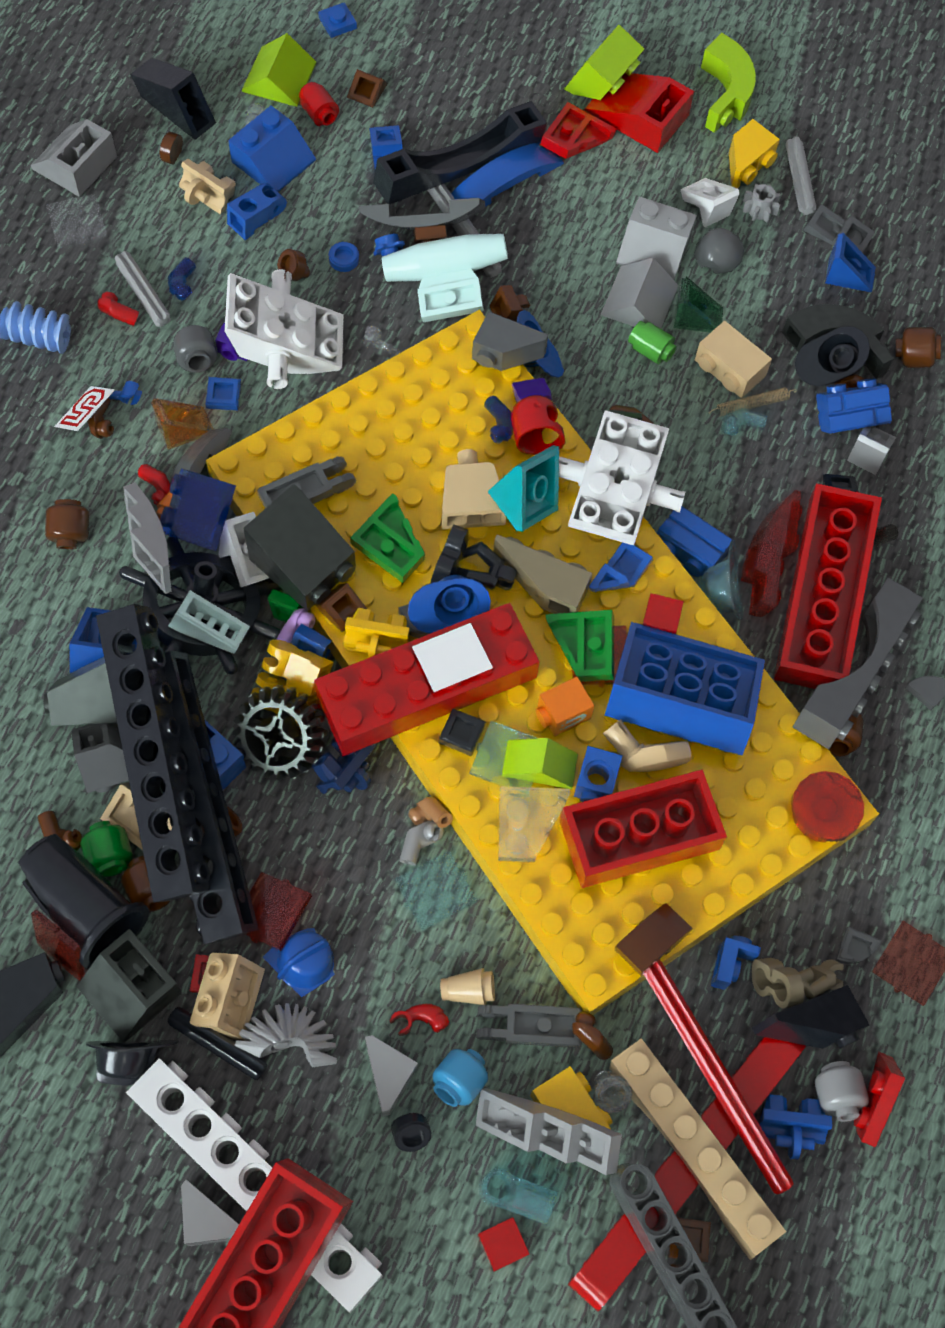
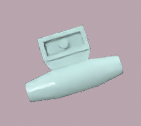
M465 234L418 243L382 257V266L387 282L421 281L419 289H417L422 321L429 322L472 314L479 309L483 312L481 285L474 271L508 259L504 234Z

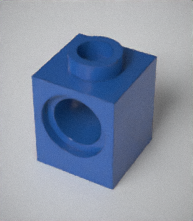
M587 746L573 797L580 798V801L584 802L612 794L623 755ZM599 774L605 779L606 783L595 785L589 780L588 776Z

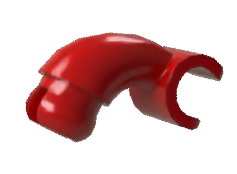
M419 1004L412 1006L406 1011L395 1012L391 1016L390 1024L401 1017L408 1021L406 1028L398 1033L399 1036L408 1034L411 1031L412 1023L416 1020L429 1024L432 1030L438 1033L449 1025V1018L444 1014L445 1011L437 1005Z

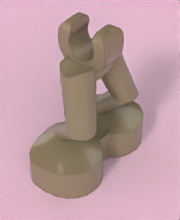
M771 957L756 959L752 963V982L760 996L773 995L775 1003L780 1008H790L803 1003L804 995L810 1000L820 996L828 989L836 990L843 987V981L836 978L834 971L843 970L844 964L831 959L824 961L821 965L810 966V968L798 972L792 967H785L781 961Z

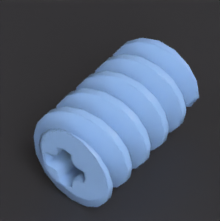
M18 301L13 302L10 309L5 307L0 314L1 339H11L15 343L23 342L27 346L35 345L39 349L47 348L51 352L59 351L61 354L66 351L71 332L68 314L63 313L59 321H57L56 311L51 310L47 318H45V309L39 307L35 315H33L32 305H25L22 311L21 303Z

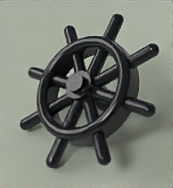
M168 537L166 540L167 547L172 556L168 558L170 580L181 577L187 590L171 584L172 592L167 594L162 591L148 574L129 566H123L120 569L119 575L122 579L144 587L142 606L152 608L153 613L156 615L159 625L157 631L158 640L168 646L165 652L176 651L195 656L217 655L227 674L233 675L238 670L237 663L231 652L180 633L168 626L170 624L168 619L174 617L190 590L250 626L240 645L247 640L252 632L270 640H276L281 632V629L257 619L260 609V596L271 594L273 589L281 591L282 588L273 580L241 587L230 555L220 558L219 555L212 553H185L177 537ZM222 581H225L234 588L218 593V588ZM161 594L178 602L159 607L157 596ZM243 601L245 611L242 614L223 605ZM201 619V622L207 624V620ZM215 624L213 629L219 631L220 627ZM228 629L225 636L231 639L235 631Z

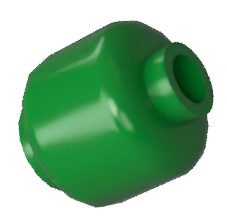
M110 821L94 823L89 827L90 831L83 836L80 842L84 858L104 877H111L124 872L127 869V864L133 857L125 828L120 825H112Z

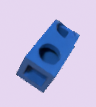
M263 183L227 203V224L244 240H247L255 233V229L283 212L286 208L287 200L270 184Z

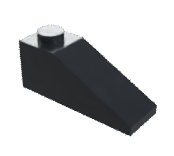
M846 985L777 1012L752 1027V1030L758 1036L821 1049L837 1043L839 1048L842 1049L858 1041L860 1038L857 1032L868 1027L869 1023L849 986Z

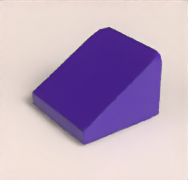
M544 378L512 383L516 403L532 395H541L552 401L551 391Z

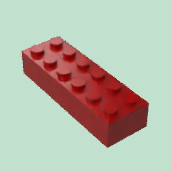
M816 483L808 503L773 680L816 689L820 684L834 682L850 675L882 497Z
M509 602L314 679V685L319 704L342 756H345L451 713L453 708L456 710L462 709L536 679L540 661ZM471 623L493 668L433 692L412 646Z
M289 1158L276 1162L178 1328H280L354 1201Z

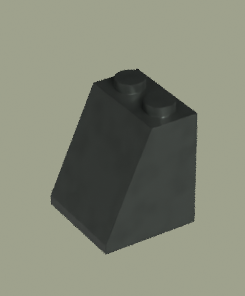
M295 484L291 485L243 528L249 560L306 611L315 604L319 605L330 595L331 589L338 582L343 583L347 581L355 571V551Z

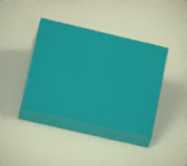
M553 445L518 464L488 490V493L517 531L523 532L558 510L559 446Z

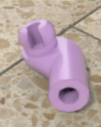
M304 608L296 609L283 626L276 640L291 643L294 633L301 623L311 629L313 628L316 620L315 615Z

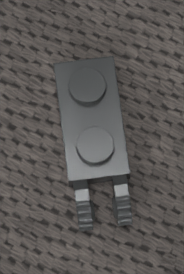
M340 456L303 468L260 487L257 492L264 507L267 508L291 485L295 484L314 504L334 495V493L348 490L356 483V479L353 473H346L331 480L327 479V477H331L347 467L345 459Z
M509 1003L508 1006L481 1005L478 1006V1016L484 1018L507 1017L506 1029L480 1028L477 1030L476 1038L479 1040L506 1041L507 1044L580 1048L581 1040L573 1033L572 1023L576 1022V1015L582 1012V1009Z

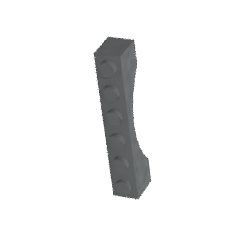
M887 578L862 617L867 634V652L864 664L849 676L834 682L818 685L792 727L827 749H830L836 738L843 741L854 724L848 720L850 715L857 718L868 701L862 697L863 694L866 692L871 695L882 679L876 673L878 670L883 673L886 672L895 657L894 654L890 653L891 649L893 648L896 651L900 649L908 636V633L903 631L906 627L911 630L920 617L921 612L917 611L916 608L923 598L892 579Z

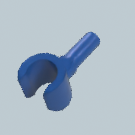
M126 381L122 391H114L109 396V399L120 400L128 404L130 397L134 396L130 404L134 405L138 403L142 391L138 390V383Z

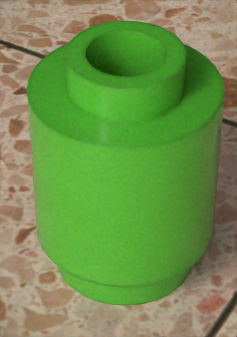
M639 321L628 338V342L633 345L635 351L656 364H660L662 360L668 362L677 348L674 345L675 337L651 322Z

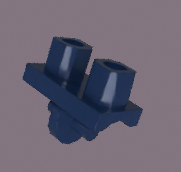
M334 738L331 741V745L341 755L336 759L330 752L325 753L312 765V768L321 779L316 787L322 794L327 793L330 788L336 790L344 789L349 793L355 787L360 790L367 789L371 783V778L367 773L370 765L364 760L376 744L342 756Z

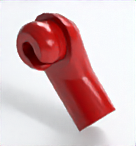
M104 292L101 298L98 299L99 310L108 316L134 326L139 311L118 303V297L114 293Z
M143 464L138 469V477L153 485L156 489V492L151 496V500L157 506L172 489L167 475L149 464Z

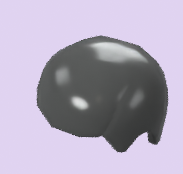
M724 228L708 231L698 241L694 251L698 265L701 268L708 267L712 269L715 274L732 272L740 265L744 255V247L740 238Z

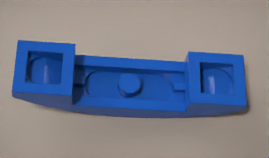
M541 142L528 144L490 161L465 179L451 194L454 199L480 198L485 201L486 207L491 204L492 197L536 173L541 177L563 165L564 161L556 153L541 146Z

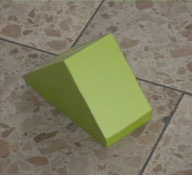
M549 738L508 740L501 776L572 789L578 753Z

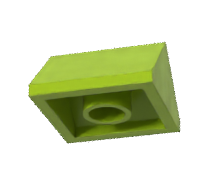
M286 33L261 47L242 88V92L297 107L300 102L299 92L308 83L316 66V61Z

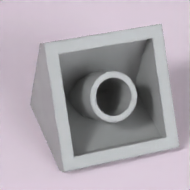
M654 257L623 265L619 269L601 316L633 327L639 321L651 322L662 329L679 285Z

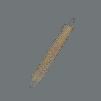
M777 389V391H776V390L770 391V392L772 393L771 398H770V402H771V403H774V402H772V400H771V399H772V396H773V394H774V392H775V395H776V393L778 392L777 397H776V400L778 401V395H779V393H780V391H781L780 389ZM787 390L786 396H785L786 399H784V393H783V396H782L783 400L789 399V398H787L788 390ZM761 393V394L763 395V397H762V399H761V405H759V401H760V398H759V400H758V406H756V407H759V406H762V405H763V404H762V400H763V398H764V396H765L764 393ZM753 395V397H754V399H753V401H752V407H753V408H755V407L753 406V402H754V400H755L756 397H757V399H758V397H759L758 395H756V396ZM740 398L737 399L738 401H730L728 403V414L736 412L735 406L737 402L739 405L740 401V411L747 410V403L746 409H744L747 399ZM722 403V406H723L722 411H721V414H722V415H723V409H724V407H725L724 403ZM718 404L716 409L721 410V404Z

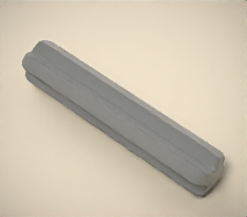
M795 136L792 139H788L785 146L798 209L803 215H809L816 211V203L803 142L799 137Z
M127 251L117 254L115 256L117 267L154 324L158 327L168 324L171 321L170 313L131 254Z

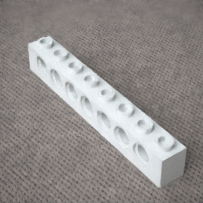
M159 1058L126 1093L247 1211L259 1191L248 1190L246 1179L254 1171H262L266 1174V1177L269 1175L272 1167L265 1161L269 1153L254 1139L247 1144L238 1135L242 1127L230 1115L225 1113L222 1117L218 1116L210 1108L215 1101L201 1087L193 1091L184 1083L188 1075L174 1061L166 1065ZM174 1092L183 1093V1105L175 1111L167 1110L165 1107L167 1097ZM207 1118L211 1120V1130L206 1136H193L192 1126L198 1119ZM228 1144L236 1145L239 1149L237 1159L231 1164H222L219 1161L220 1150ZM340 1224L311 1275L351 1314L383 1277L377 1270L382 1263L366 1247L359 1252L351 1245L349 1241L353 1235ZM337 1252L349 1254L352 1260L350 1269L342 1275L334 1274L329 1267L331 1257Z

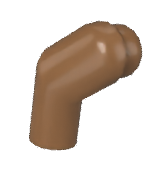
M426 797L416 803L417 806L411 808L408 813L411 821L416 826L426 821H434L438 827L445 828L453 820L451 813L434 797Z

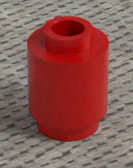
M310 82L302 87L299 92L300 105L315 125L327 126L332 124L339 114V106L324 86L316 82Z

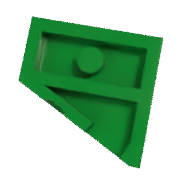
M393 493L350 537L351 545L402 583L425 560V553L419 541L415 539L408 518H405L399 506V500Z

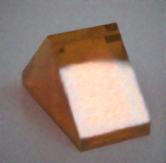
M154 398L151 402L157 426L168 450L197 440L213 429L208 415L202 406Z

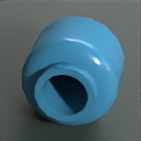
M462 1049L451 1050L432 1074L435 1094L452 1107L469 1105L488 1082V1072L484 1067L485 1060L472 1049L467 1051Z

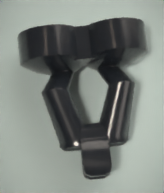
M453 524L444 549L435 566L430 583L438 582L450 575H461L482 583L485 588L494 590L495 586L504 590H510L514 584L517 571L512 567L504 565L505 560L499 557L482 541L467 547L469 530ZM477 554L490 569L488 573L460 568L458 562Z

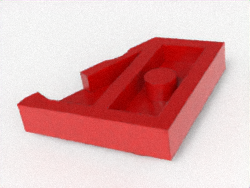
M567 102L543 135L540 145L567 159L609 141L614 137L617 129Z
M878 1052L867 1090L869 1103L859 1110L860 1116L854 1120V1126H856V1132L861 1142L876 1147L905 1080L893 1057Z

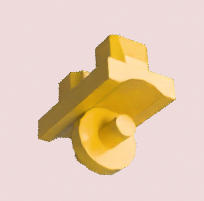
M358 608L353 618L347 617L344 646L356 648V652L367 653L368 658L409 642L410 628L407 627V618L403 615L392 614L388 616L386 624L374 622L375 613L371 610Z

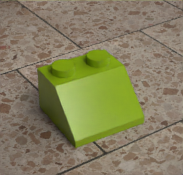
M618 25L584 63L564 90L573 95L601 100L608 91L613 95L625 82L621 76L624 73L630 76L641 63L637 57L644 51V48L623 27Z

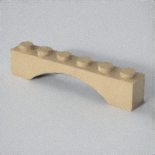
M642 1038L613 1058L609 1069L633 1102L652 1121L684 1162L710 1200L726 1229L748 1259L752 1260L785 1234L786 1230Z

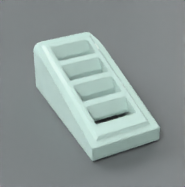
M191 590L168 625L180 633L233 654L238 649L250 627ZM201 619L207 620V624L201 622ZM215 624L221 626L219 631L213 629ZM228 629L235 631L231 639L225 636Z

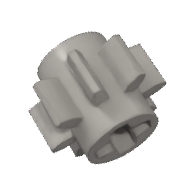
M755 184L753 192L747 190L745 192L743 213L749 212L752 216V221L758 219L768 222L770 214L775 216L778 214L780 193H776L771 185Z

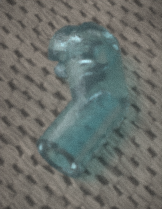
M741 408L725 414L722 419L724 423L721 430L729 435H736L739 426L743 425L763 430L768 415Z

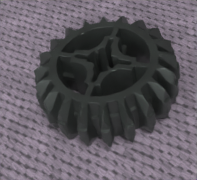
M276 685L273 689L266 686L260 689L259 693L254 692L249 695L248 702L242 703L238 708L241 714L235 716L233 720L240 726L233 730L232 735L241 738V741L236 744V748L245 750L246 754L243 761L251 759L254 762L252 771H258L260 768H263L264 778H269L275 773L277 780H283L287 775L292 779L298 777L300 772H308L312 768V763L315 764L321 756L319 752L326 747V743L321 738L327 735L328 730L319 727V724L324 721L325 716H316L314 713L318 708V704L314 703L309 706L306 703L308 694L303 693L296 697V687H290L285 692L283 685ZM264 708H279L278 714L273 718L268 717L264 719L260 717ZM276 727L282 731L280 734H283L284 738L278 734L280 731H277ZM294 746L301 748L297 756H281L282 751L286 747L291 749Z

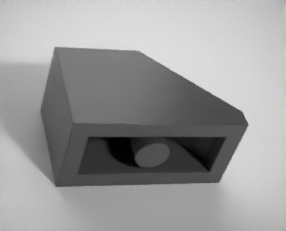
M488 311L473 340L472 360L477 361L484 367H492L503 371L544 358L548 334Z

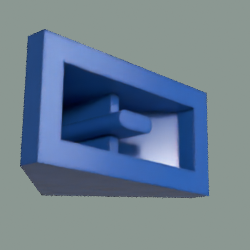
M844 233L838 234L831 252L825 284L872 292L876 267Z

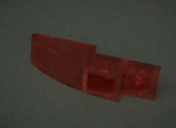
M794 490L769 512L761 522L750 543L741 576L742 582L753 584L749 615L763 617L775 609L780 602L781 591L779 590V581L784 570L783 559L793 553L799 544L797 528L803 510L802 505H800L801 491Z

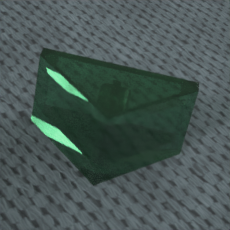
M686 276L681 279L675 304L673 328L711 333L722 323L723 307Z

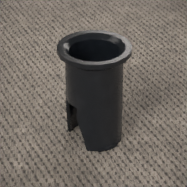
M56 834L45 836L35 842L18 861L19 866L27 877L22 884L40 909L81 950L79 962L86 970L91 967L104 949L128 929L137 937L148 920L149 909L143 902L131 904L87 859Z

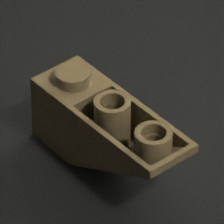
M496 535L494 552L505 560L504 565L512 567L517 571L515 579L542 609L553 614L579 611L589 589L592 578L591 572L587 571L580 564L559 560L548 551L529 548L516 538H505Z

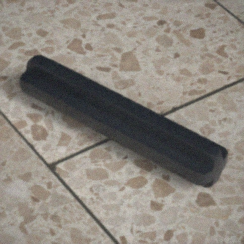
M176 1007L172 1011L167 1021L171 1027L252 1079L258 1080L261 1078L267 1068L266 1061L236 1047L235 1041L211 1028L196 1027L190 1024L192 1014L182 1007Z

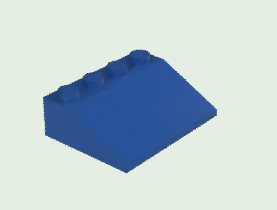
M631 622L604 716L617 719L618 721L621 719L623 722L645 727L655 732L666 733L690 742H697L724 752L743 756L755 722L765 660Z

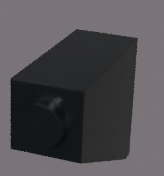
M150 58L130 74L140 96L194 140L216 124L193 72L155 58Z
M45 952L0 971V1058L63 994L60 982L65 981L66 978L58 960L52 962Z

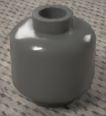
M190 325L176 333L173 339V347L176 361L182 369L192 373H200L214 365L217 359V350L212 333L207 328L199 325Z

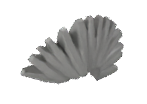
M289 1003L285 1004V1010L282 1009L280 1004L275 1005L277 1023L267 1010L264 1009L262 1015L265 1024L256 1017H252L251 1022L253 1025L246 1023L245 1027L248 1031L241 1029L239 1033L246 1041H236L235 1043L236 1047L259 1058L289 1047L300 1046L304 1049L306 1059L310 1062L311 1067L337 1064V1058L323 1053L336 1048V1043L329 1042L334 1039L333 1034H317L327 1025L326 1022L322 1020L310 1026L316 1012L311 1011L306 1016L307 1007L304 1006L299 1013L298 1004H295L293 1016L291 1015Z

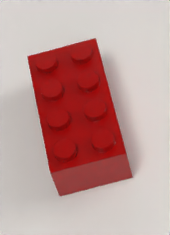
M703 769L563 807L559 820L581 889L718 851L727 838Z

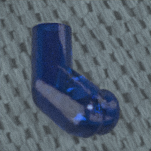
M187 257L168 276L169 292L172 295L175 294L180 301L185 300L192 293L191 287L186 284V279L196 269L194 262Z
M490 396L485 401L484 406L496 419L497 426L491 427L489 431L491 433L490 437L493 442L500 444L504 440L508 441L513 435L511 411L497 396Z

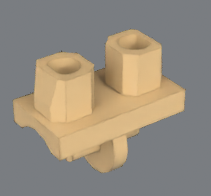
M190 159L184 160L182 162L183 176L179 182V187L185 191V201L190 205H195L201 201L221 214L227 209L228 199L234 195L235 181L227 176L221 179L214 176L212 166L205 161L196 164Z

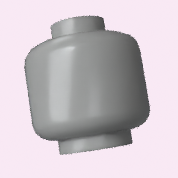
M846 1061L832 1062L821 1068V1073L815 1079V1088L822 1111L826 1115L837 1117V1120L840 1122L857 1119L860 1116L859 1110L869 1103L861 1071Z

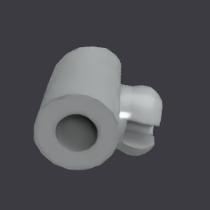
M426 821L409 829L399 861L416 866L420 850L440 840L444 834V829L438 827L434 821Z

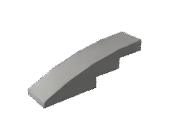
M136 482L126 485L123 488L133 557L165 594L172 592L167 541L160 519L150 500Z
M487 1088L480 1091L475 1126L527 1152L540 1150L565 1163L578 1161L604 1175L617 1173L622 1134L587 1119L528 1099Z

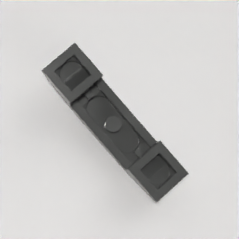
M480 198L449 200V213L396 216V207L390 204L359 206V212L375 221L401 229L414 230L415 227L439 225L449 227L479 213L485 208V201Z

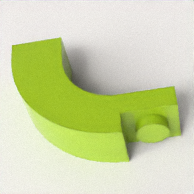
M721 32L705 49L701 69L716 77L726 89V92L710 107L705 127L714 133L721 125L724 127L728 126L733 117L740 121L743 119L750 106L756 82L755 68L748 53L736 41Z

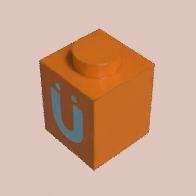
M574 677L539 695L536 715L544 728L549 727L555 737L591 719L594 704L578 677Z

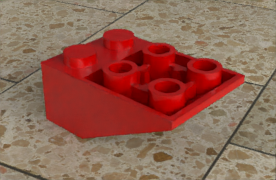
M624 73L621 78L625 82L613 95L608 91L601 100L592 99L584 111L659 153L689 116L694 91L670 77L636 73L628 76Z

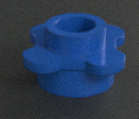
M398 234L381 236L375 239L374 256L381 254L383 257L402 250L405 243L399 240Z

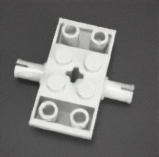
M279 269L272 272V288L230 273L227 280L225 333L239 357L268 366L267 385L269 387L273 386V380H275L274 389L285 388L288 385L287 373L314 374L339 371L342 368L343 314L290 295L292 274L289 271L286 272V279H284L285 270Z
M605 410L589 461L586 460L585 463L559 456V477L578 482V486H580L568 527L634 545L646 506L650 507V504H654L680 513L686 491L656 484L657 481L654 480L669 428Z

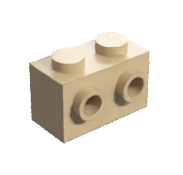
M724 320L699 343L695 361L705 372L711 373L721 381L728 391L734 392L740 398H743L766 377L772 358Z

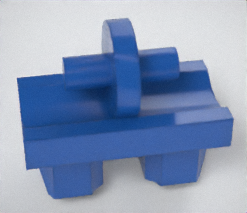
M770 1094L766 1098L758 1123L767 1138L775 1139V1146L788 1147L789 1158L798 1160L801 1149L814 1150L815 1143L825 1144L827 1132L832 1129V1116L825 1115L817 1099L807 1098L802 1100L799 1105V1112L787 1111V1098Z

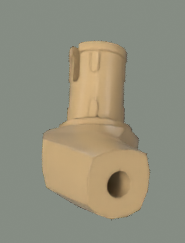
M621 719L602 733L614 746L619 755H623L621 766L629 772L663 770L686 764L691 759L688 741L647 745L642 743L640 745Z

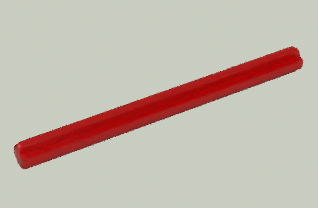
M659 959L644 976L772 1191L776 1195L786 1192L794 1185L792 1178L662 961Z

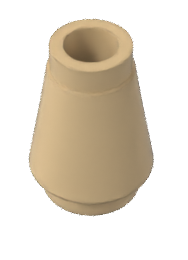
M481 968L448 978H441L442 1001L450 1000L453 1002L486 1005L487 1001L495 1000V983L492 971L484 972V969Z

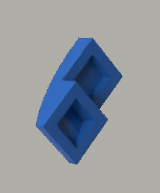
M399 125L369 128L374 169H376L377 158L402 149Z

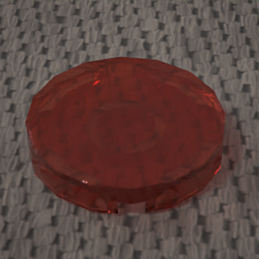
M821 771L810 774L798 784L791 797L794 823L804 835L817 842L826 843L827 841L838 842L845 840L857 830L864 816V802L859 789L850 779L839 773Z

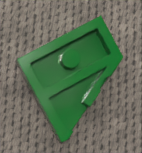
M612 610L546 614V621L580 682L614 680V614Z

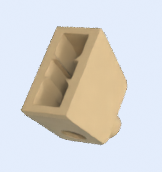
M465 449L458 452V464L448 465L445 471L442 529H451L453 524L463 528L506 525L505 514L488 493V490L499 482L494 464L491 462L478 463L475 450Z

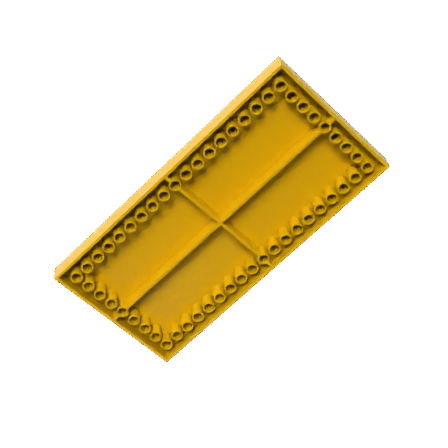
M480 309L206 459L210 479L238 517L251 512H255V515L258 516L265 509L257 492L260 487L317 462L320 464L334 457H343L347 467L341 472L327 477V479L331 480L346 473H353L356 483L348 490L334 493V495L313 505L355 551V571L343 583H348L366 608L375 613L374 622L387 624L388 616L392 614L399 615L398 607L408 605L414 593L431 582L435 566L451 530L442 529L446 467L458 464V452L465 449L475 450L478 463L491 462L494 464L499 481L515 466L535 456L522 453L517 449L511 422V412L516 404L512 383L534 378L523 364L500 371L492 367H484L477 361L472 360L473 340L485 319ZM557 408L558 417L555 422L563 427L566 441L563 448L559 450V456L585 463L586 460L589 461L592 451ZM545 428L542 431L543 441L546 444L552 443L559 436L557 432L549 428ZM560 477L558 510L523 532L517 531L507 517L506 525L466 528L469 530L467 547L482 541L494 552L496 535L505 538L513 537L529 548L545 550L559 560L582 565L587 571L592 573L591 582L602 566L609 562L622 542L568 527L580 486H578V482ZM392 493L397 496L399 506L405 518H408L411 524L413 535L419 541L425 553V560L404 583L350 543V537ZM644 516L634 545L653 557V561L634 587L597 592L588 589L578 611H613L614 680L630 624L634 622L643 625L650 593L684 601L676 635L755 657ZM477 554L458 562L460 568L488 573L490 569ZM516 579L510 590H504L495 586L494 590L487 589L491 599L490 610L509 602L511 603L540 661L537 678L459 709L461 712L486 721L472 756L439 743V737L451 713L390 737L431 797L438 799L453 816V820L450 823L574 1003L578 1008L582 1009V1012H588L592 1015L646 979L644 975L641 977L615 951V946L663 904L667 903L693 928L667 955L664 954L660 958L663 965L666 966L866 829L879 815L831 752L792 727L800 713L766 670L763 669L755 722L743 756L688 741L691 759L686 764L650 772H629L620 764L612 793L703 769L727 835L721 849L581 889L559 820L563 807L581 803L580 798L573 796L587 746L619 754L602 734L618 722L617 719L604 716L614 680L581 682L594 704L591 719L555 737L549 727L544 728L536 715L539 695L576 677L546 621V614L553 613L542 609ZM338 582V583L331 589V591H332L336 586H338L339 584H343V583H342V582ZM315 605L308 610V612L315 615L314 629L331 640L329 649L342 668L368 658L367 653L356 652V648L345 647L346 630L341 632ZM409 635V642L418 639ZM623 722L640 745L642 743L647 745L687 741L683 738ZM549 738L578 753L573 788L565 789L501 776L507 741ZM599 774L588 776L589 780L595 785L606 783L605 779Z

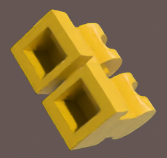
M270 640L267 652L273 657H265L261 665L268 673H259L256 683L262 688L267 686L271 689L276 685H283L285 692L290 687H296V697L305 693L308 694L306 703L309 706L314 703L318 704L314 679L329 674L334 662L311 651L305 652L298 649L289 642ZM253 688L251 694L254 692L259 693V690L262 688ZM264 708L266 710H271L276 714H278L279 708Z

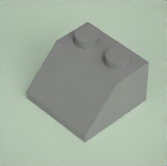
M639 196L629 219L616 264L623 266L654 257L671 278L675 280L692 237L697 215Z

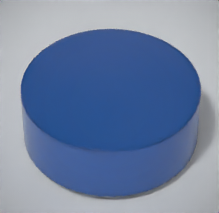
M339 242L329 250V263L335 270L348 272L357 267L359 251L355 245L348 242Z

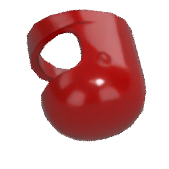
M541 395L527 396L513 407L511 422L516 446L520 452L536 455L553 445L559 446L560 450L566 443L563 427L555 422L558 417L556 405L549 398ZM545 428L552 429L559 434L558 438L550 444H546L543 441L542 431Z

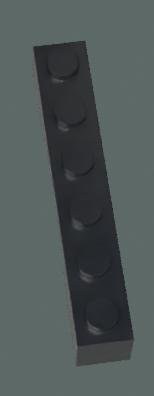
M529 101L506 110L479 132L451 146L431 151L401 149L377 158L373 183L386 203L393 204L473 173L511 150L541 142L547 122L534 103Z

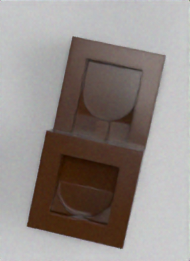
M665 903L625 936L615 946V951L642 977L664 954L667 955L693 928Z

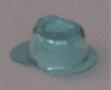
M731 540L728 559L708 568L703 574L700 584L701 590L720 613H735L738 620H743L742 598L738 581L737 547L735 541Z

